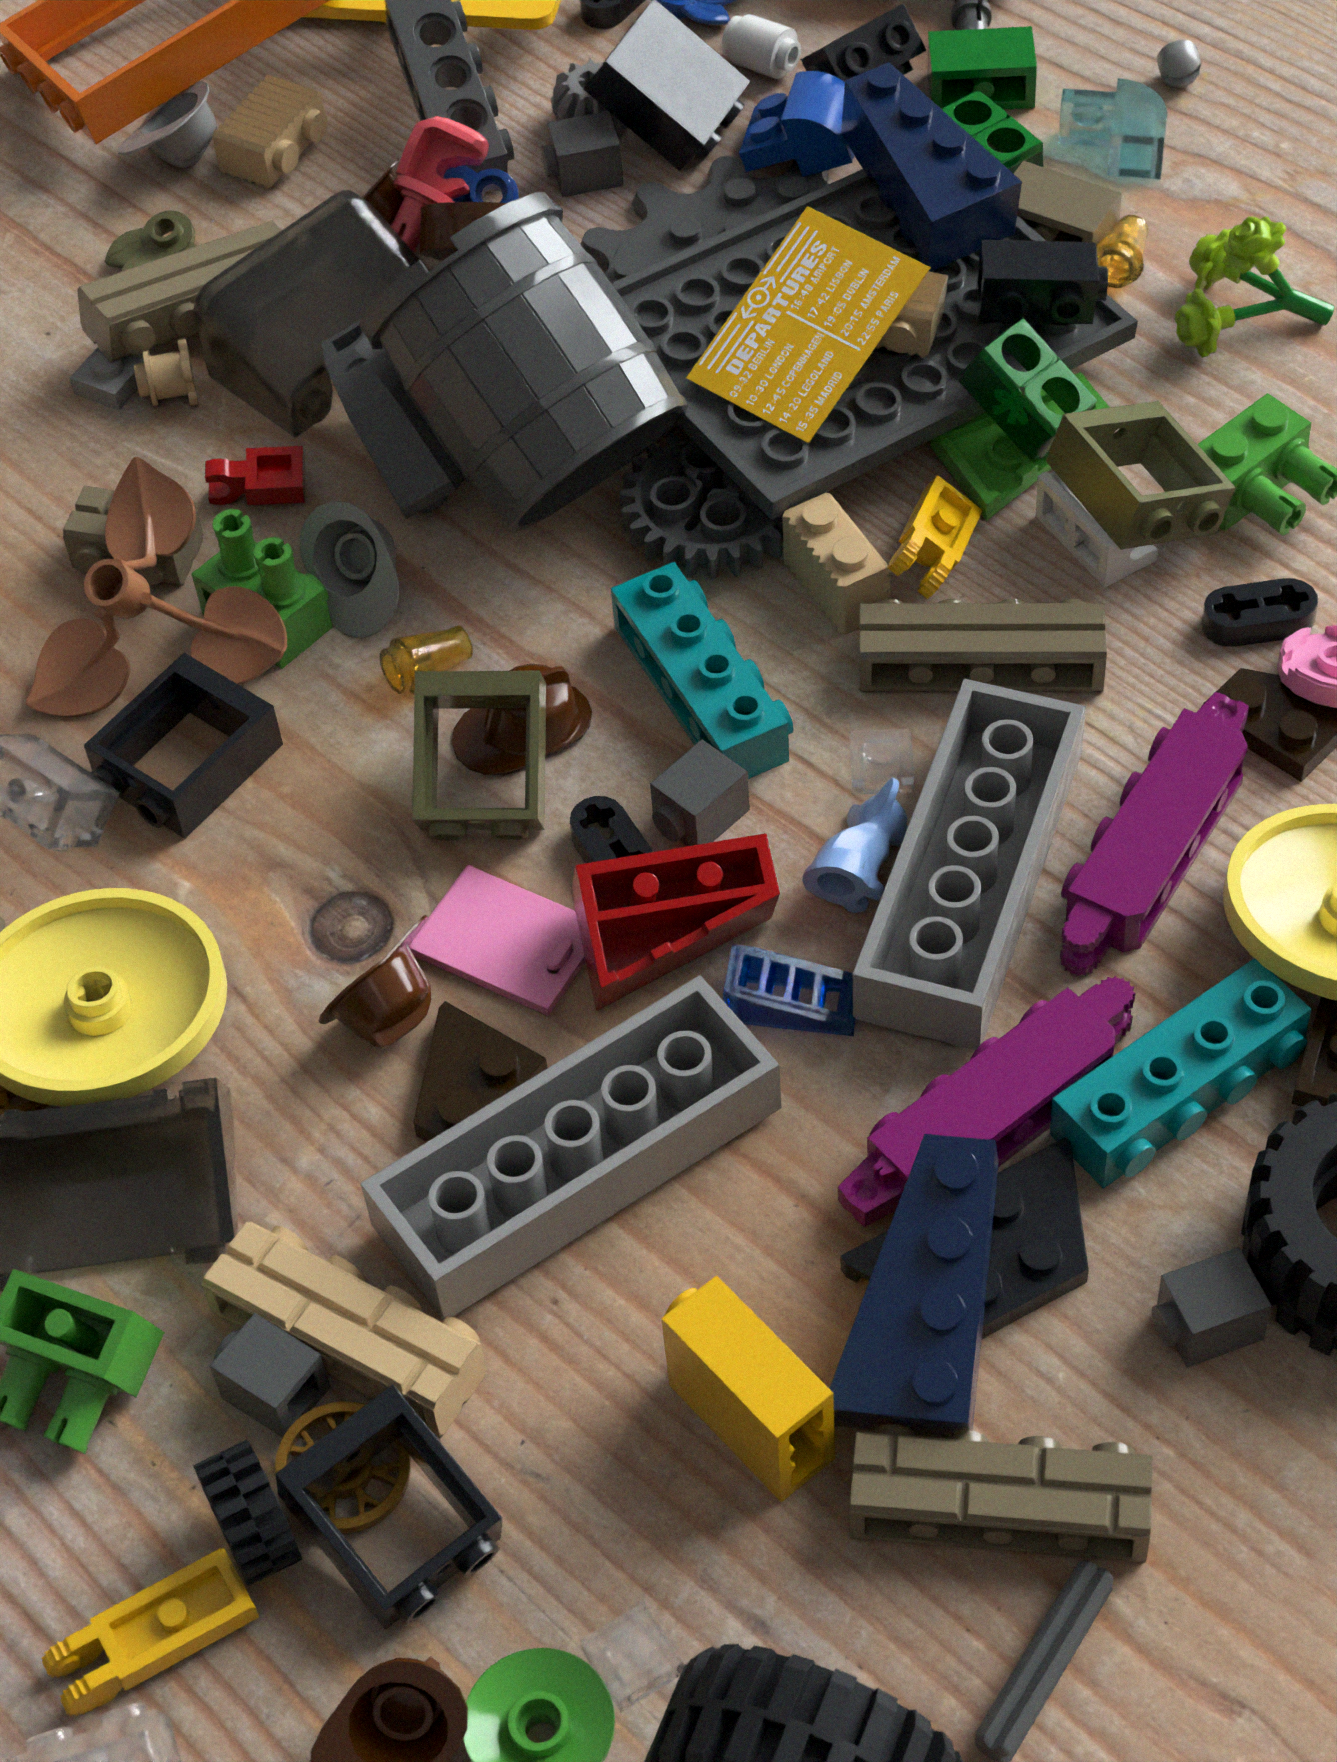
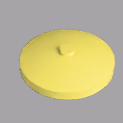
M1337 804L1309 805L1275 814L1254 826L1242 837L1230 858L1224 882L1223 903L1226 917L1233 933L1249 954L1262 966L1298 988L1336 1001Z
M130 888L93 889L66 895L30 910L9 924L0 932V1085L30 1101L61 1107H86L131 1098L156 1087L177 1074L202 1051L218 1027L226 1003V971L218 944L207 925L193 911L171 898L145 890Z

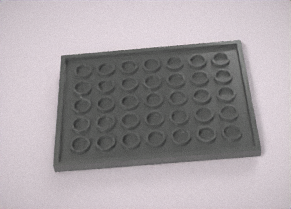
M863 169L611 283L625 301L648 339L654 344L657 350L656 353L679 394L689 404L687 412L677 422L679 427L771 520L784 514V511L824 494L986 413L959 382L965 372L960 376L958 375L986 346L1016 324L979 322L976 279L980 250L932 271L948 275L944 312L928 356L921 358L917 353L910 356L908 352L898 353L892 350L888 351L884 346L878 349L875 347L809 443L686 378L807 206L919 261L918 249L914 243H907L899 230V218L892 207H885L878 195L879 185L874 177L867 176ZM1018 216L1015 234L1003 239L1012 241H1046ZM1107 294L1105 301H1096L1093 324H1028L1062 362L1072 370L1134 339L1138 321ZM1001 349L1005 362L1011 368L1026 372L1012 354ZM1020 387L1019 390L1024 394L1025 387Z

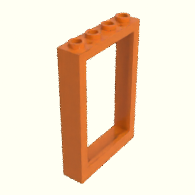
M37 0L0 23V40L3 44L0 46V58L12 75L19 73L23 82L33 94L39 91L43 101L53 113L60 112L64 121L74 133L81 130L95 144H98L329 0H230L81 93L70 85L46 61L146 0Z

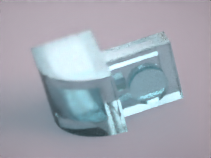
M1118 78L1116 92L1063 88L1058 144L1110 147L1107 176L1161 179L1167 124L1166 105L1159 94L1153 89L1128 79Z

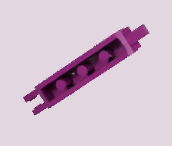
M1214 692L1196 713L1184 708L1171 729L1162 727L1151 745L1148 755L1149 764L1144 772L1141 774L1134 771L1131 774L1120 797L1121 808L1114 819L1107 816L1103 818L1091 842V855L1084 865L1076 862L1064 881L1061 897L1067 900L1066 922H1064L1061 937H1063L1062 943H1065V945H1062V950L1060 951L1061 966H1064V971H1069L1070 975L1076 974L1077 977L1081 974L1086 976L1087 973H1093V969H1097V963H1101L1110 947L1121 952L1142 947L1242 785L1243 761L1248 747L1242 731L1247 721L1249 705L1239 700H1232L1224 694Z
M1116 976L1114 978L1107 977L1106 980H1101L1100 985L1095 984L1080 996L1067 987L1050 1001L1041 1000L1032 1005L1022 1016L1019 1024L999 1039L991 1037L984 1041L974 1051L969 1062L950 1076L942 1074L936 1077L926 1086L917 1101L901 1113L891 1112L876 1123L869 1137H867V1157L838 1186V1201L864 1227L894 1212L897 1209L924 1134L996 1140L999 1168L1050 1128L1052 1098L1113 1057L1115 1044L1121 1040V1036H1126V1032L1131 1029L1133 1016H1131V1010L1129 1009L1133 1008V1003L1135 1002L1134 986H1130V981H1125L1124 977L1121 979Z

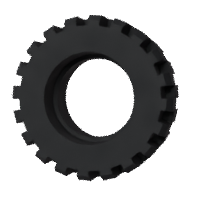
M1337 1093L1329 1094L1328 1104L1324 1107L1317 1100L1311 1101L1295 1110L1292 1123L1290 1121L1279 1123L1268 1136L1266 1149L1258 1153L1252 1169L1241 1234L1244 1236L1241 1252L1271 1306L1275 1304L1278 1306L1275 1321L1291 1335H1296L1302 1330L1311 1336L1309 1347L1327 1356H1330L1332 1349L1337 1350V1239L1325 1227L1317 1210L1324 1204L1337 1198Z
M724 1644L718 1649L712 1646L691 1658L684 1665L645 1759V1762L963 1761L960 1753L954 1750L953 1742L944 1732L932 1729L929 1719L916 1710H908L897 1703L896 1697L880 1688L874 1690L856 1681L857 1677L838 1669L832 1671L818 1666L814 1660L793 1654L789 1657L777 1654L774 1649L760 1646L744 1649L739 1644Z

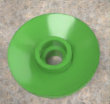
M532 1648L512 1653L491 1665L479 1677L466 1700L468 1706V1730L463 1739L471 1762H604L613 1742L615 1711L612 1697L604 1680L591 1665L566 1651L552 1648ZM547 1723L554 1727V1735L546 1742L535 1743L527 1737L530 1729L536 1724Z

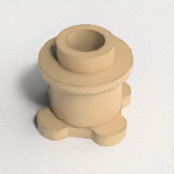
M186 339L178 340L179 351L150 356L149 351H143L144 363L134 364L140 397L151 396L153 407L159 406V400L188 395L190 406L198 405L194 374Z

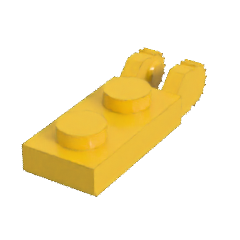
M937 474L924 488L898 540L901 546L891 558L887 568L899 576L904 571H907L915 561L925 567H930L920 580L919 587L917 588L918 593L929 599L959 563L983 510Z
M219 1548L90 1618L91 1624L67 1636L63 1641L57 1642L54 1646H50V1649L44 1652L45 1655L41 1657L42 1663L48 1676L50 1675L51 1678L66 1677V1675L74 1673L75 1670L82 1669L93 1663L100 1653L105 1650L110 1662L86 1674L81 1680H76L73 1684L68 1685V1688L63 1690V1694L60 1695V1701L66 1713L77 1717L80 1714L85 1715L86 1712L93 1711L95 1707H100L110 1702L122 1687L125 1691L131 1689L258 1619L259 1614L226 1550Z

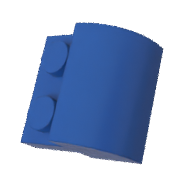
M802 71L795 74L789 96H786L784 93H776L762 99L754 107L739 151L745 171H753L796 158L801 174L804 177L853 163L855 155L841 134L845 82L825 72Z

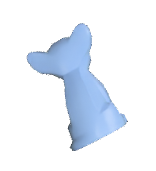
M894 777L890 778L876 795L870 797L861 805L854 804L851 806L847 815L849 828L829 838L818 851L812 864L806 868L802 877L806 890L818 898L842 905L846 910L854 913L867 909L869 902L866 897L879 901L885 889L878 881L877 874L879 868L887 860L890 846L901 847L908 825H906V811L896 800L899 788V781Z

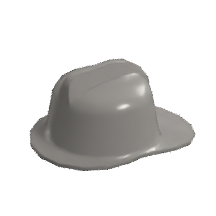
M198 81L151 110L141 126L118 147V153L120 155H128L149 148L163 161L174 166L184 168L195 165L210 144L213 131L217 130L215 117L206 101L209 94L208 84Z
M330 501L316 507L306 518L300 534V555L307 573L319 579L328 592L329 600L327 604L331 622L337 629L348 636L365 638L379 633L391 621L399 600L400 584L395 567L396 546L393 538L381 523L370 518L363 509L350 502Z

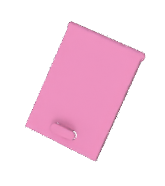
M466 865L428 917L419 933L409 944L414 957L546 1016L550 1015L586 963L576 912L476 869L472 865ZM551 971H559L555 974L550 973Z

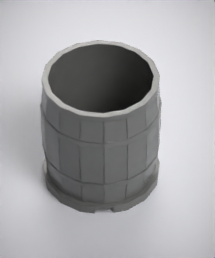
M535 192L510 201L473 221L451 236L450 240L458 251L444 259L430 271L427 270L421 260H418L397 277L371 303L359 322L360 329L369 340L372 349H383L401 380L408 398L412 400L436 439L461 471L464 479L477 490L502 520V524L509 533L524 530L551 516L630 463L633 457H638L647 450L648 446L654 444L684 416L689 405L684 397L679 394L658 357L654 344L648 339L625 301L599 268L597 261L590 253L583 249L563 225V209L561 206L556 205L544 192Z

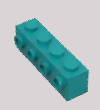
M674 561L610 588L615 629L694 745L703 739L748 771V779L789 762L788 735L793 733L794 727L786 706L779 699L772 701L765 691L764 681L757 665L752 659L744 661L736 649L731 629L723 619L715 620L708 610L706 596L696 580L688 581Z
M1253 958L1052 1098L1049 1134L1056 1142L1063 1138L1068 1140L1071 1144L1073 1159L1103 1189L1122 1175H1125L1127 1178L1133 1177L1152 1161L1157 1150L1176 1138L1178 1141H1182L1193 1135L1202 1126L1207 1115L1223 1103L1227 1102L1229 1105H1233L1242 1100L1253 1089L1257 1079L1276 1066L1278 1069H1284L1295 1062L1307 1046L1306 1034L1311 1008L1278 977Z

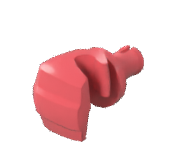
M437 116L422 120L415 125L396 170L397 177L393 186L401 192L400 195L404 200L387 235L384 236L383 241L399 251L402 248L405 254L415 256L416 248L420 242V208L430 204L454 202L452 199L470 192L469 186L462 178L445 179L443 177L444 173L450 168L462 165L480 166L483 163L489 147L488 140L483 135L464 124Z

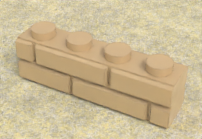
M251 1221L246 1222L229 1243L226 1254H221L203 1277L202 1288L211 1312L240 1328L245 1325L254 1313L258 1314L321 1354L328 1376L372 1400L391 1385H394L429 1429L438 1436L446 1433L460 1413L464 1401L467 1402L485 1377L487 1369L480 1339L470 1326L451 1316H446L442 1322L421 1312L420 1304L409 1293L396 1286H387L383 1292L364 1282L362 1273L352 1263L342 1257L332 1255L325 1261L308 1252L306 1244L299 1236L285 1227L275 1226L270 1232Z

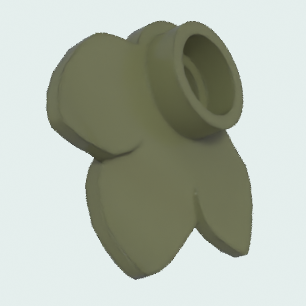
M164 211L150 218L143 228L127 231L120 235L109 247L105 263L111 267L122 268L121 272L196 247L194 245V227L190 219L181 212ZM172 232L170 235L163 237L165 234Z

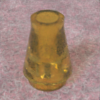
M1126 215L1122 217L1117 225L1096 244L1098 266H1107L1108 287H1124L1136 281L1142 274L1145 243L1149 228L1147 223L1139 216Z
M456 625L446 630L393 638L390 641L389 647L380 651L379 659L383 675L389 686L398 694L407 691L414 694L415 671H449L459 663L472 658L473 647L467 632L461 626Z

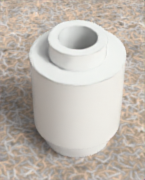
M747 14L744 17L734 16L726 25L721 41L723 54L730 57L733 64L775 79H780L787 72L792 71L796 67L801 54V45L793 28L751 14Z

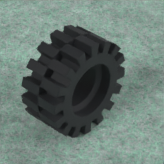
M248 1439L193 1465L214 1516L248 1587L302 1560L287 1519Z

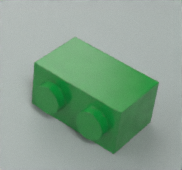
M1032 26L929 31L927 74L930 99L942 109L973 92L981 91L1003 110L1035 108L1037 61Z

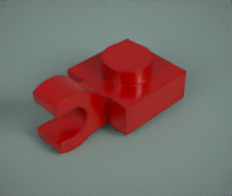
M303 446L246 448V460L230 461L221 458L205 461V482L209 483V503L214 505L230 504L244 493H246L247 505L305 503V458Z

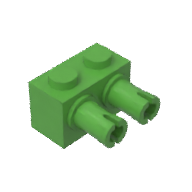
M1269 393L1197 444L1236 487L1224 514L1223 521L1219 526L1223 531L1229 529L1251 512L1268 523L1270 527L1282 536L1288 534L1290 528L1294 529L1298 526L1306 512V505L1302 501L1282 490L1290 482L1307 492L1321 505L1329 503L1330 497L1334 499L1337 496V468L1328 464L1309 450L1308 443L1312 423Z
M237 509L225 510L219 513L212 523L220 551L191 573L201 612L204 614L210 595L221 588L230 586L243 587L263 596L274 606L285 624L287 649L283 654V658L275 664L283 669L333 628L327 604L329 600L328 592L314 575L310 573L302 574L295 569L292 548L288 543L284 545L283 539L270 537L257 543L253 538L250 518L247 515L243 517L242 511Z
M13 1269L0 1296V1344L7 1347L5 1354L10 1356L0 1379V1423L8 1426L12 1425V1427L26 1432L33 1409L49 1374H57L60 1369L65 1371L64 1375L69 1380L54 1416L42 1437L63 1447H71L74 1451L86 1454L88 1443L109 1395L117 1396L119 1391L137 1398L165 1332L131 1310Z

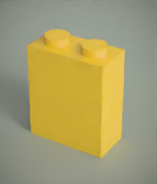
M717 1275L698 1290L690 1288L678 1295L669 1305L665 1316L661 1318L669 1386L782 1503L835 1459L833 1392Z

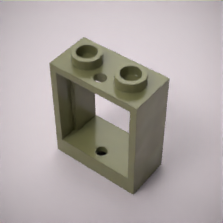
M1159 401L1063 414L1046 459L1049 466L1120 550L1216 534L1236 488ZM1141 463L1165 492L1142 496L1118 467Z
M540 670L415 671L412 820L421 830H429V838L436 840L466 839L467 830H491V837L494 839L522 840L529 838V830H545L546 682ZM526 708L525 808H437L439 709Z

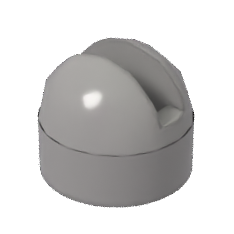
M1187 40L1173 41L1165 45L1157 55L1160 75L1166 84L1184 88L1198 78L1201 60L1194 43Z

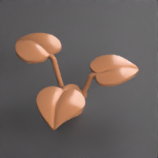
M133 457L115 489L107 514L105 539L109 553L114 559H103L96 562L88 570L84 579L85 594L93 604L99 606L95 610V616L102 620L105 629L95 621L80 618L62 623L50 634L38 657L33 686L25 702L27 706L36 711L59 717H79L96 713L112 704L121 695L130 675V662L121 651L113 647L120 638L113 617L130 619L141 614L147 607L191 627L200 629L191 644V657L238 685L248 683L280 661L287 649V632L280 614L268 600L250 589L230 586L216 590L207 600L204 619L150 594L147 580L135 571L154 568L157 563L156 555L167 557L175 555L182 550L194 530L196 510L190 494L182 485L155 469L142 458Z

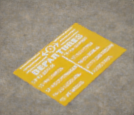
M807 206L686 378L809 443L931 267Z

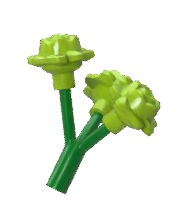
M1248 216L1242 224L1236 225L1229 230L1223 229L1218 236L1206 234L1205 237H1201L1197 242L1189 259L1192 271L1198 275L1195 282L1196 289L1192 293L1186 294V304L1176 311L1174 320L1177 323L1176 333L1179 340L1186 346H1195L1199 355L1203 358L1217 351V339L1220 331L1234 327L1235 321L1286 310L1325 326L1333 315L1334 305L1293 289L1279 270L1280 261L1275 252L1285 244V239L1282 236L1286 231L1284 223L1272 222L1269 217L1258 219ZM1253 267H1256L1260 274L1268 275L1272 282L1260 277L1259 275L1249 270H1251ZM1226 277L1237 284L1244 281L1276 299L1237 309H1232L1230 305L1216 308L1212 301L1206 298L1202 289L1207 290L1215 282Z

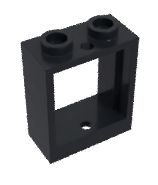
M184 652L84 744V748L92 769L90 778L103 795L112 800H116L118 797L135 807L142 818L156 828H161L164 825L185 839L283 745L272 704ZM191 713L226 734L229 738L180 785L171 790L133 765L182 719Z
M391 1385L275 1474L279 1497L385 1630L400 1618L406 1624L420 1618L440 1599L441 1593L438 1591V1588L459 1571L465 1577L473 1575L491 1561L499 1551V1547L495 1542L501 1539L502 1516L394 1385ZM395 1440H398L469 1529L388 1592L316 1501Z

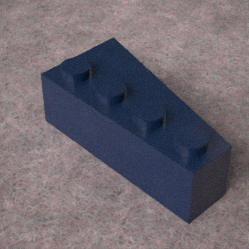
M888 62L845 80L841 134L865 174L873 176L879 185L878 195L886 208H893L900 220L899 230L908 244L914 243L919 251V262L931 267L930 272L980 250L981 240H1003L1015 234L1022 181L891 63Z
M924 1134L829 1387L834 1396V1426L873 1430L880 1425L895 1424L910 1428L916 1435L945 1438L948 1433L953 1431H973L998 1174L996 1140Z

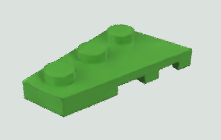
M1081 372L1074 374L1097 399L1091 410L1110 408ZM1041 388V399L1044 405L1055 414H1065ZM987 412L931 440V449L969 499L983 510L981 514L986 521L1037 481L1038 475L1046 471L1049 472L1052 469L1046 462L1048 455L1043 459L1027 457Z

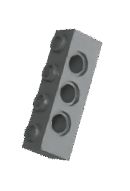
M385 0L387 30L419 120L422 121L436 116L464 124L479 132L488 140L487 156L480 166H465L477 173L486 169H499L508 174V161L514 160L512 141L506 128L499 130L494 118L499 115L496 97L491 85L482 86L479 74L483 73L481 57L475 42L467 44L463 32L467 31V22L461 2L459 0L453 2L451 0ZM431 45H441L439 47H431ZM447 87H456V88H458V89L447 90V89H444V88H447Z

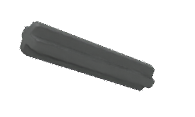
M1082 1560L1075 1566L976 1731L975 1745L985 1755L998 1762H1009L1013 1759L1112 1591L1113 1576L1106 1569L1099 1567L1089 1560Z

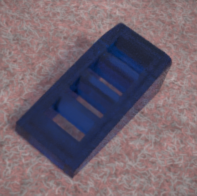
M732 944L723 988V1001L743 1024L854 1036L857 1020L853 1017L852 972L762 948ZM747 983L759 984L758 991L747 988ZM774 986L786 987L784 998L773 995ZM801 989L813 990L810 1005L799 1002ZM827 992L839 993L837 1012L825 1009Z

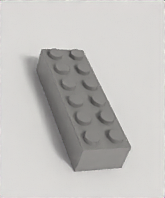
M963 679L853 972V1019L976 1050L983 1043L1082 755L1086 706Z
M699 975L361 1182L371 1225L442 1320L446 1316L453 1317L781 1109L779 1063L704 978Z

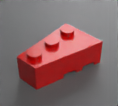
M766 833L575 865L571 893L596 1011L772 918L780 896V890Z

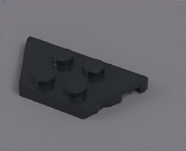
M1066 1138L1053 1143L997 1174L982 1339L1087 1283L1089 1267L1071 1144ZM888 1231L840 1256L841 1271L845 1277L855 1283L861 1277L870 1281Z

